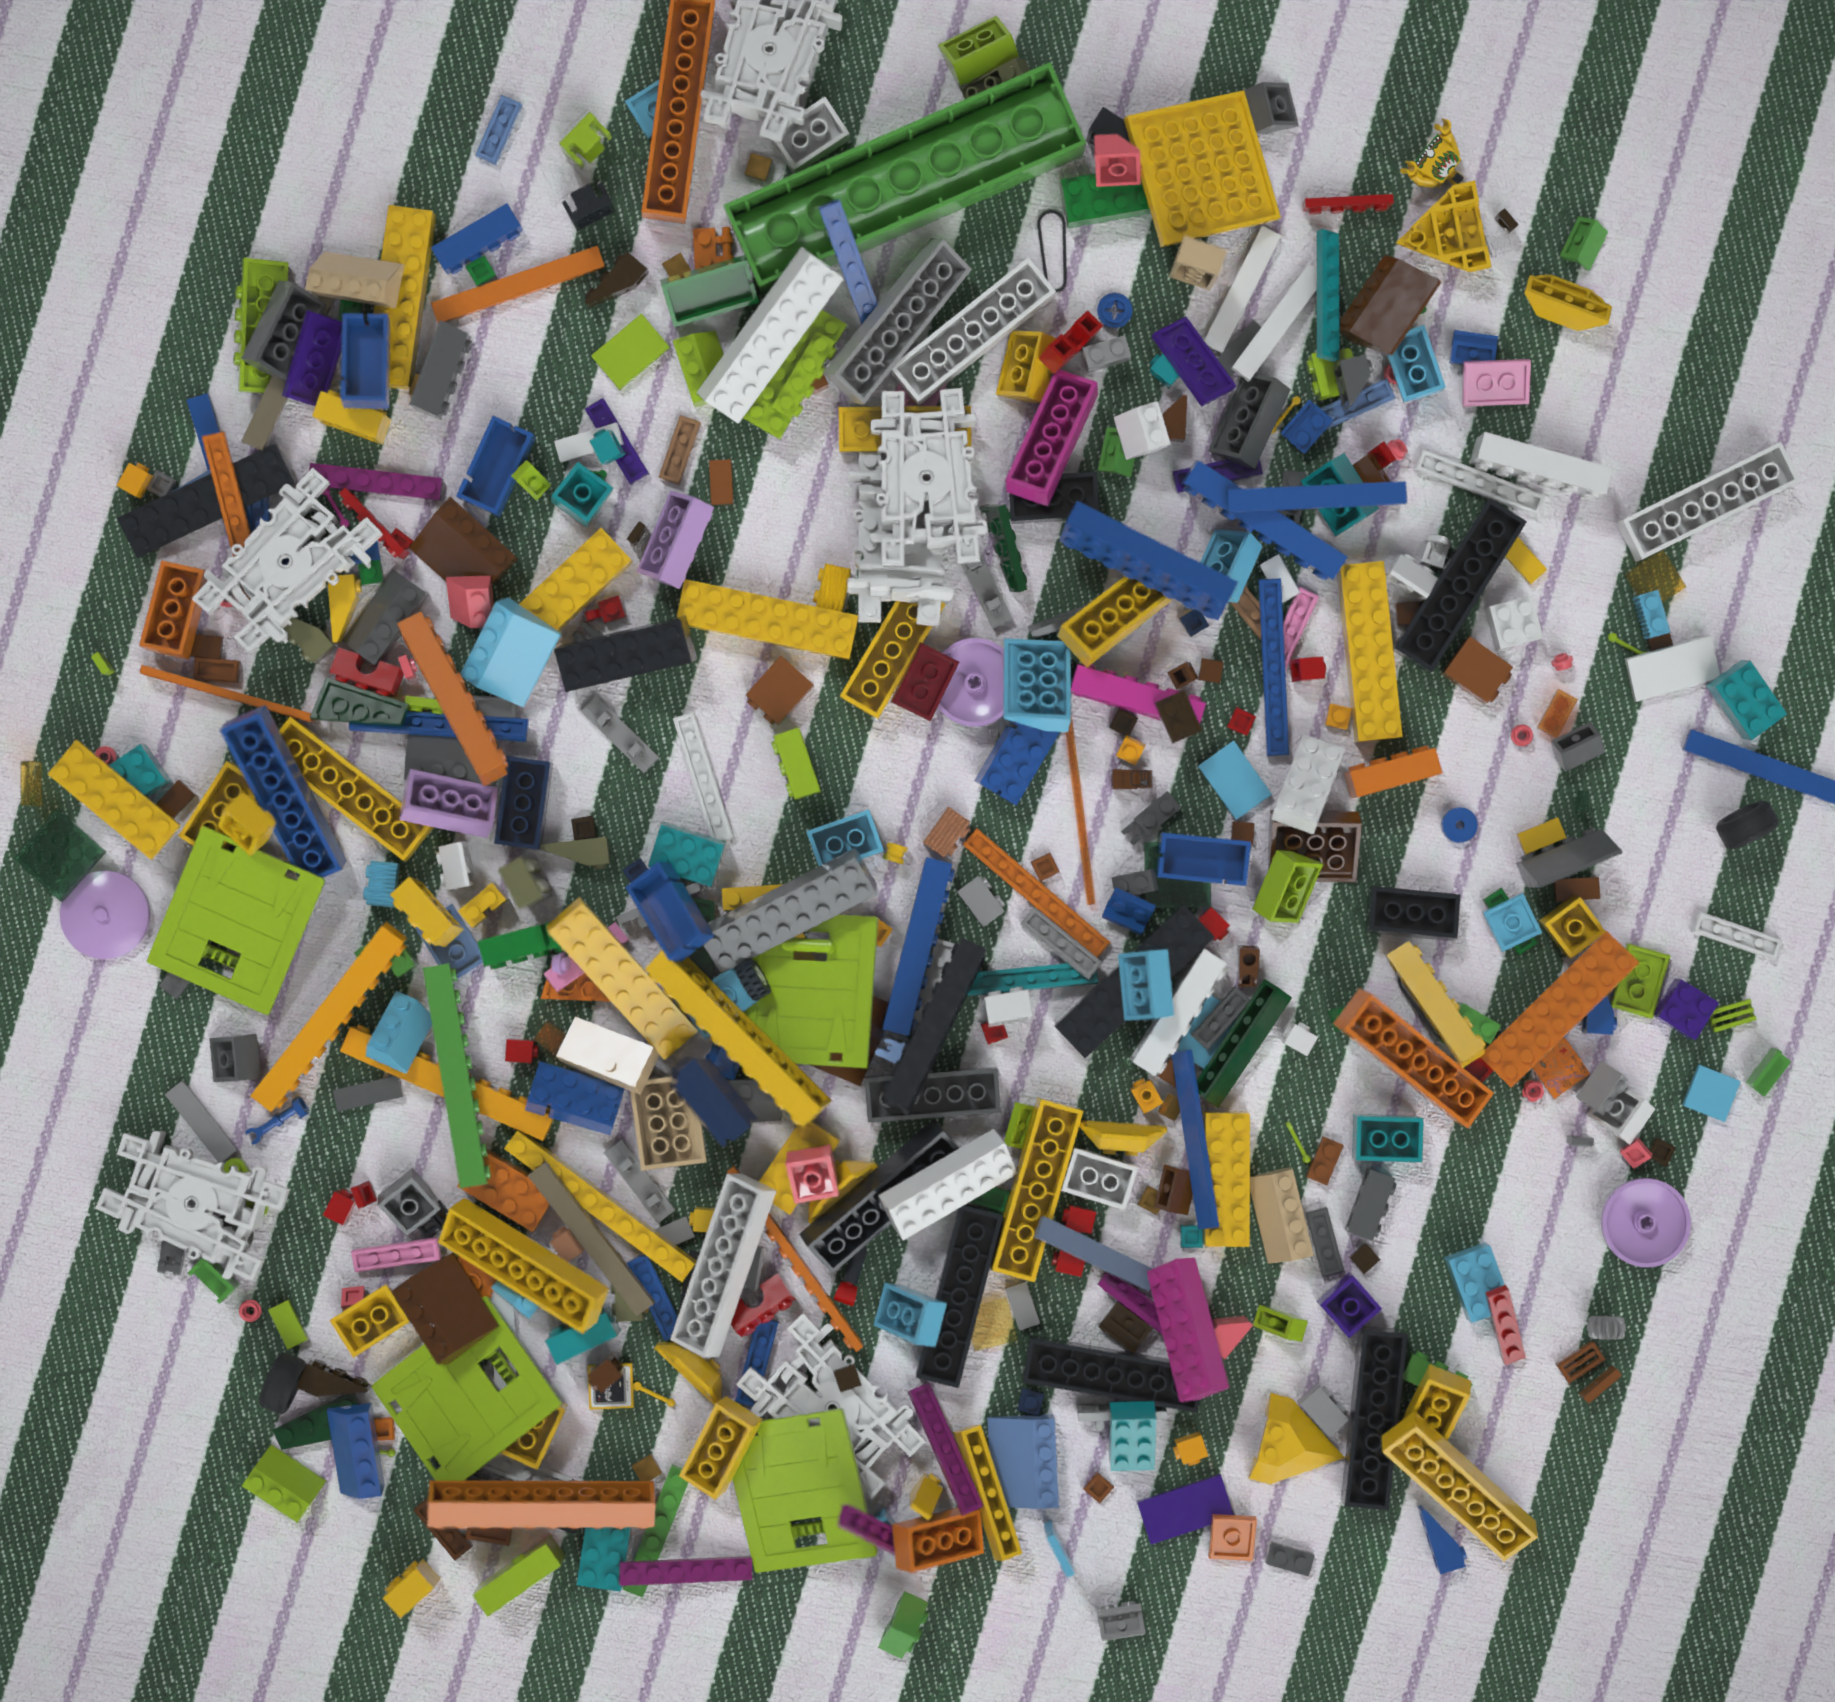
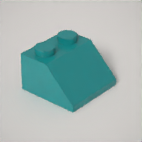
M577 462L552 494L551 502L587 528L600 512L614 488Z

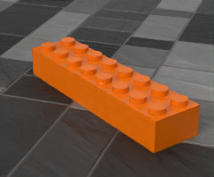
M420 611L397 623L402 638L483 787L506 776L505 768L508 766L501 748L496 750L498 745L491 730H485L488 728L485 723L486 721L480 710L476 712L478 709L471 693H465L467 691L460 673L455 674L457 672L455 664L450 655L447 654L440 636L436 634L429 616L424 618Z
M1606 931L1484 1050V1055L1480 1057L1513 1088L1639 965V961Z
M1358 989L1333 1023V1025L1443 1113L1466 1128L1471 1126L1494 1094L1374 995L1365 990Z

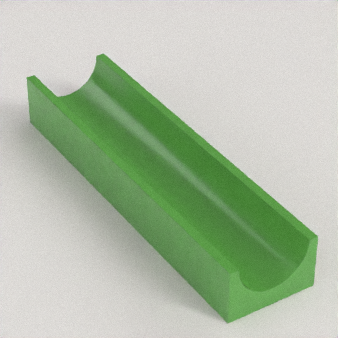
M1049 62L735 199L723 206L727 220L740 243L761 297L770 292L801 247L829 267L838 264L818 209L822 205L840 200L859 254L1076 160L1084 155L1087 143L1053 66Z

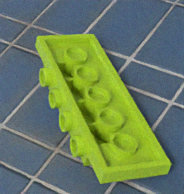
M253 258L242 259V281L240 286H236L235 291L236 299H240L239 308L235 309V321H239V330L234 332V343H238V352H234L233 365H237V371H239L238 392L264 394L272 377L243 361L241 357L278 282L288 281L289 262Z
M821 310L744 415L743 419L781 440L794 417L798 418L804 408L801 404L805 397L809 399L815 389L812 385L816 378L819 380L822 378L823 372L826 370L823 367L828 359L832 360L837 352L835 346L845 331L847 324Z

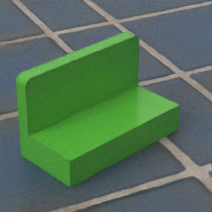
M1578 216L1560 257L1563 260L1577 262L1585 270H1590L1608 231L1597 220Z
M1107 427L1098 471L1131 477L1135 458L1125 459L1117 428Z
M1771 1048L1745 1082L1764 1097L1791 1063L1789 1059L1781 1054L1782 1051L1779 1049Z

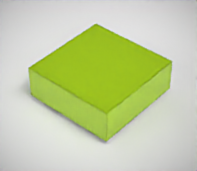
M96 652L92 655L91 658L103 675L110 676L115 672L104 653Z

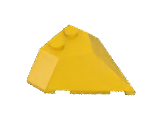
M1475 180L1453 185L1395 244L1469 273L1492 268L1488 245L1486 246Z
M1270 1392L1265 1411L1267 1419L1257 1457L1253 1458L1249 1479L1272 1484L1345 1458L1292 1398Z

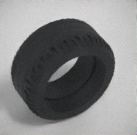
M1762 800L1727 815L1717 823L1716 830L1726 848L1736 849L1772 832L1777 828L1779 820L1771 804Z
M286 1352L277 1356L260 1392L258 1402L262 1408L277 1414L287 1412L298 1391L297 1385L306 1366L305 1360Z

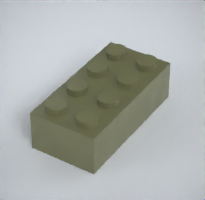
M519 857L497 869L518 909H530L552 897L551 891H553V888L548 879H543L540 873L543 869L537 859Z

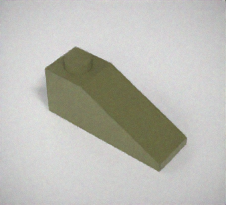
M609 837L540 845L542 850L586 866H593V870L607 868L606 864H611Z

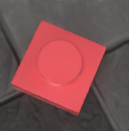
M408 655L398 657L405 678L407 680L416 678L415 672L418 671V667L414 658L410 659Z
M1639 1138L1633 1140L1631 1145L1627 1144L1620 1149V1153L1633 1169L1652 1158V1153Z
M364 1286L342 1288V1311L365 1298L366 1290Z

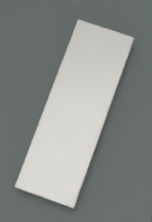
M618 423L554 441L560 463L595 453L589 440L594 438V433L602 429L614 431L620 445H624Z

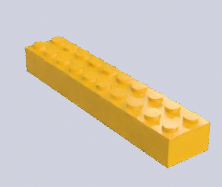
M661 950L645 968L649 978L655 983H659L664 988L665 994L675 999L680 1004L681 1010L686 1014H690L696 1020V1025L702 1030H706L711 1035L712 1041L718 1046H722L727 1051L728 1057L738 1062L743 1067L744 1073L751 1078L753 1077L759 1083L760 1089L765 1093H769L775 1099L776 1105L781 1109H785L790 1114V1118L794 1123L804 1127L831 1103L832 1100L689 957L682 962L669 961L663 950Z

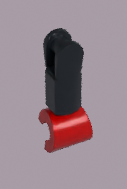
M865 1246L851 1257L843 1279L846 1282L841 1281L833 1298L834 1301L853 1307L857 1295V1286L854 1284L858 1282L867 1254Z

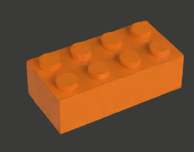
M161 560L139 643L140 647L146 651L189 660L202 608L192 598L208 581L204 577L205 570Z
M1426 745L1412 749L1413 754L1408 755L1407 751L1391 755V760L1389 761L1386 760V757L1369 761L1370 766L1365 767L1364 763L1348 767L1349 772L1343 774L1350 799L1442 774L1436 748L1429 749V746Z
M487 1149L488 1156L484 1157L485 1166L489 1165L491 1171V1178L488 1179V1184L462 1190L534 1232L549 1209L550 1204L528 1177L529 1173Z
M958 1507L933 1513L929 1520L921 1516L892 1524L896 1568L913 1573L984 1554L980 1509L961 1516Z

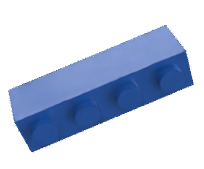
M508 203L434 245L431 249L446 274H456L463 269V265L475 261L487 251L493 252L499 249L504 241H512L518 238L523 229Z

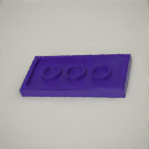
M306 311L282 396L316 406L320 392L328 393L342 349V321L312 311Z
M1187 316L1152 334L1151 337L1201 407L1236 388L1234 381Z
M1221 1474L1137 1501L1151 1545L1211 1525L1212 1514L1234 1515Z

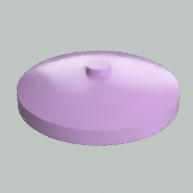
M981 638L964 639L950 645L942 653L960 663L938 708L950 720L969 727L986 726L1000 720L1003 717L1004 649L990 640Z
M95 871L80 877L69 887L60 907V923L67 940L79 952L98 959L117 958L131 952L141 943L150 924V905L145 892L132 878L115 871Z
M1637 1178L1627 1181L1609 1195L1601 1213L1603 1238L1609 1249L1618 1258L1631 1265L1656 1267L1665 1264L1681 1252L1689 1238L1691 1229L1689 1208L1684 1198L1676 1189L1660 1180Z

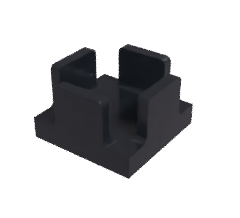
M601 181L597 183L603 195L600 198H597L590 184L571 193V197L577 207L576 211L572 212L566 200L562 201L577 232L616 212Z

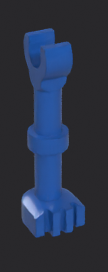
M298 1096L292 1100V1106L280 1114L272 1115V1119L263 1125L249 1128L245 1134L254 1132L257 1137L251 1143L252 1145L257 1144L262 1140L265 1133L276 1126L280 1127L284 1124L285 1120L297 1113L300 1118H303L310 1113V1110L303 1099Z

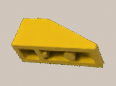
M354 574L337 575L339 582L336 585H331L328 582L332 641L335 644L342 643L359 601V593H362L361 579H358V576Z
M924 1472L909 1494L910 1508L929 1520L943 1490V1484L940 1483L942 1480L935 1474L930 1473L928 1475Z

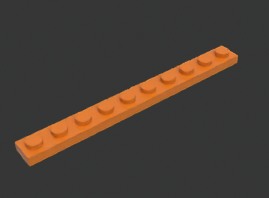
M736 1165L727 1170L728 1174H741ZM769 1213L765 1223L767 1236L772 1242L776 1240L780 1245V1248H778L780 1254L785 1260L787 1258L790 1259L793 1264L791 1269L798 1278L800 1276L803 1277L806 1282L804 1287L811 1296L815 1294L818 1298L817 1305L823 1313L828 1312L831 1316L830 1323L836 1331L841 1330L844 1334L843 1341L849 1349L854 1348L856 1352L863 1348L864 1343Z

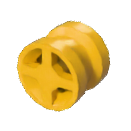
M887 842L886 847L888 849L883 854L882 859L903 864V856L907 852L908 847Z

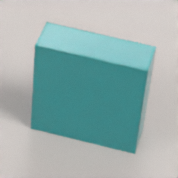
M1180 1225V1247L1203 1248V1229H1198V1225Z

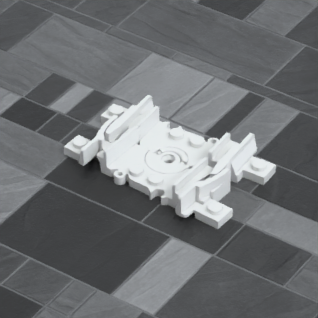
M729 0L730 5L736 6L735 10L730 12V19H735L737 22L735 24H726L728 34L723 48L724 54L719 53L715 57V63L718 67L715 76V92L723 93V95L704 90L701 91L702 102L708 103L704 114V122L726 126L730 111L755 121H759L760 116L765 117V120L760 129V136L782 142L789 122L804 125L805 111L802 107H799V96L806 91L805 86H801L799 82L803 80L810 82L809 71L815 59V51L822 52L824 50L825 36L828 29L832 28L838 31L842 29V15L833 12L838 0H801L800 3L794 0ZM767 47H772L774 50L772 52H766L765 49Z
M962 388L940 390L941 411L915 414L904 413V391H882V419L871 421V435H882V445L878 448V453L887 455L885 460H878V465L882 468V491L884 493L877 495L876 503L879 506H884L881 519L882 530H891L893 534H870V542H882L881 566H904V544L914 543L927 544V549L942 548L955 544L957 564L980 562L978 535L986 534L988 527L985 520L976 521L975 506L978 500H971L968 497L970 492H976V487L972 485L970 462L968 461L974 457V449L972 447L964 448L968 443L967 431H955V429L976 426L975 415L964 414ZM928 474L930 475L931 479L929 481H924L922 479V476ZM924 501H929L930 514H925L924 516L925 529H916L917 515L923 512ZM953 524L954 535L943 536L944 527Z
M859 452V472L848 473V482L870 483V485H859L860 509H856L853 514L854 520L861 522L859 524V546L855 549V554L863 555L864 559L862 561H855V566L859 569V578L847 579L848 593L859 594L858 622L881 623V601L919 603L918 625L939 627L941 600L951 601L954 590L952 587L932 586V583L943 584L944 569L950 567L951 559L945 555L947 546L927 549V544H904V566H881L882 542H870V534H893L891 530H882L881 519L884 506H879L876 503L877 495L884 493L882 491L881 467L878 465V460H881V453ZM925 474L922 476V479L924 481H929L931 477L930 475ZM924 501L923 512L917 515L916 529H925L924 516L925 514H930L929 501ZM953 524L944 527L943 536H948V532L952 530Z
M313 468L295 486L296 489L289 484H285L280 489L279 494L284 499L275 509L268 510L273 515L272 520L265 522L260 518V525L244 541V548L240 544L233 545L231 550L236 557H230L222 565L224 569L222 575L227 580L223 583L207 570L204 573V577L208 581L192 598L209 615L224 599L248 619L249 623L234 638L250 655L269 637H272L278 643L283 641L286 644L288 642V635L284 628L292 624L289 619L298 617L295 607L301 604L307 609L308 602L325 588L326 581L331 585H336L339 582L336 572L345 571L348 574L350 572L349 569L356 564L348 555L352 556L355 554L369 569L371 567V558L365 551L383 536L380 530L367 517L351 532L344 525L337 529L335 525L339 522L335 515L316 500L330 483ZM309 511L316 513L311 517L313 521L304 518ZM325 528L330 535L326 537L324 540H321V538L326 534V531L324 530ZM311 537L314 538V539L317 541V542L312 541V542H310L308 545H306V546L303 548V545H304ZM284 558L290 560L288 565H282ZM241 585L244 591L247 593V595L251 598V601L244 594L243 590L240 587Z
M165 1131L152 1132L150 1141L124 1133L117 1155L137 1161L129 1188H127L125 1195L108 1187L104 1188L96 1209L117 1219L120 1218L121 1221L118 1229L126 1234L132 1233L135 1227L145 1231L146 1236L149 1237L156 1230L159 1233L158 1242L167 1241L182 1249L191 1248L188 1251L190 1259H198L202 1255L203 1259L224 1264L227 1256H229L230 1259L222 1278L230 1279L233 1273L250 1281H256L264 1260L245 1251L248 1245V1237L253 1230L261 1227L265 1206L280 1211L284 1210L290 1189L266 1181L267 1166H256L253 1168L252 1173L240 1172L236 1166H232L231 1171L226 1173L223 1169L225 1162L216 1164L199 1157L191 1159L193 1151L190 1148L182 1149L179 1154V1148L165 1145L163 1153H160L166 1136ZM191 1199L196 1203L194 1208L189 1206ZM246 1199L256 1202L254 1209L246 1207ZM217 1212L225 1215L226 1222L238 1226L237 1231L232 1230L230 1226L223 1227V1220L213 1213Z
M803 1312L787 1327L788 1331L801 1343L795 1350L797 1356L790 1362L786 1357L768 1380L750 1366L736 1385L753 1400L757 1401L751 1410L758 1417H762L766 1412H769L774 1418L826 1411L830 1404L836 1405L837 1409L843 1408L864 1495L872 1500L886 1483V1481L870 1469L871 1465L883 1451L895 1441L911 1457L926 1440L907 1421L913 1415L911 1405L909 1403L903 1404L897 1409L891 1400H887V1394L881 1398L877 1397L875 1390L879 1388V1385L872 1384L857 1368L861 1386L840 1393L833 1370L853 1364L855 1359L852 1355H846L843 1360L839 1346L831 1339L821 1346L820 1341L834 1327L832 1324H825L819 1329ZM803 1363L813 1374L812 1383L817 1388V1392L805 1384L808 1375L798 1369ZM779 1375L785 1384L790 1379L785 1392H782L775 1386ZM820 1418L809 1419L810 1426L821 1425Z

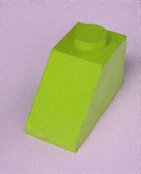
M1259 1305L1253 1326L1287 1340L1302 1342L1308 1320Z

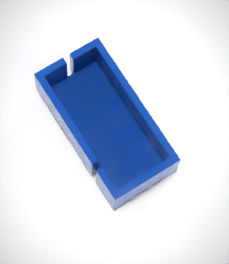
M343 313L341 402L343 408L389 409L391 331L388 314H368L367 318L370 326H366L363 314Z
M492 416L466 473L473 480L470 482L464 478L456 497L500 518L516 483V480L511 475L526 461L535 442V435L520 427H513L511 423Z
M1009 721V723L1017 726L1016 729L1008 726L1005 727L974 781L1009 803L1017 805L1060 732L1043 731Z
M1160 833L1158 853H1162V857L1157 859L1156 877L1222 884L1224 880V884L1247 886L1251 842Z
M658 861L625 888L668 960L682 962L696 951L695 947L700 948L713 938L714 934L684 884L678 883L681 879L672 864Z
M539 1062L525 1111L544 1116L547 1105H550L549 1118L610 1136L625 1089L598 1078Z

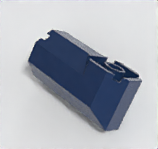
M685 1057L672 1068L670 1087L681 1101L686 1103L719 1146H726L725 1140L730 1139L731 1142L737 1139L751 1127L752 1123L750 1120L756 1121L757 1117L710 1059Z

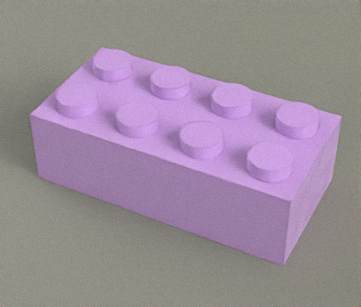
M670 490L636 572L654 581L680 589L685 581L688 568L694 560V554L703 538L707 523L712 517L714 507L695 497Z
M410 769L405 780L399 820L487 838L493 827L498 788L488 785L483 787L482 784Z

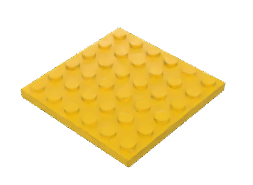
M1244 90L1124 117L1130 143L1140 149V177L1161 247L1181 243L1184 236L1199 239L1276 221L1281 218Z

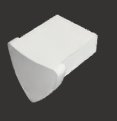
M1426 536L1425 541L1427 542L1420 562L1442 569L1448 549L1451 548L1452 543L1445 536Z

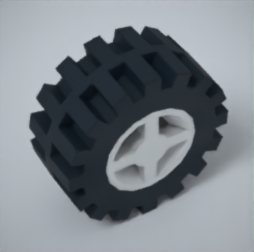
M749 959L735 967L737 977L743 989L752 1000L757 1001L771 993L768 980L756 961Z

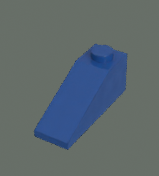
M1607 996L1583 1018L1582 1033L1613 1035L1614 1030L1617 1029V1017H1614V1011Z
M1422 1505L1417 1506L1436 1570L1440 1575L1466 1567L1464 1560L1467 1559L1464 1547L1459 1546Z

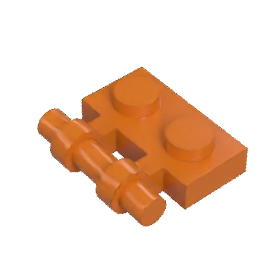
M722 227V236H716L715 228L693 229L695 269L734 258L731 250L733 236L731 235L730 227ZM716 245L723 246L722 256H717Z

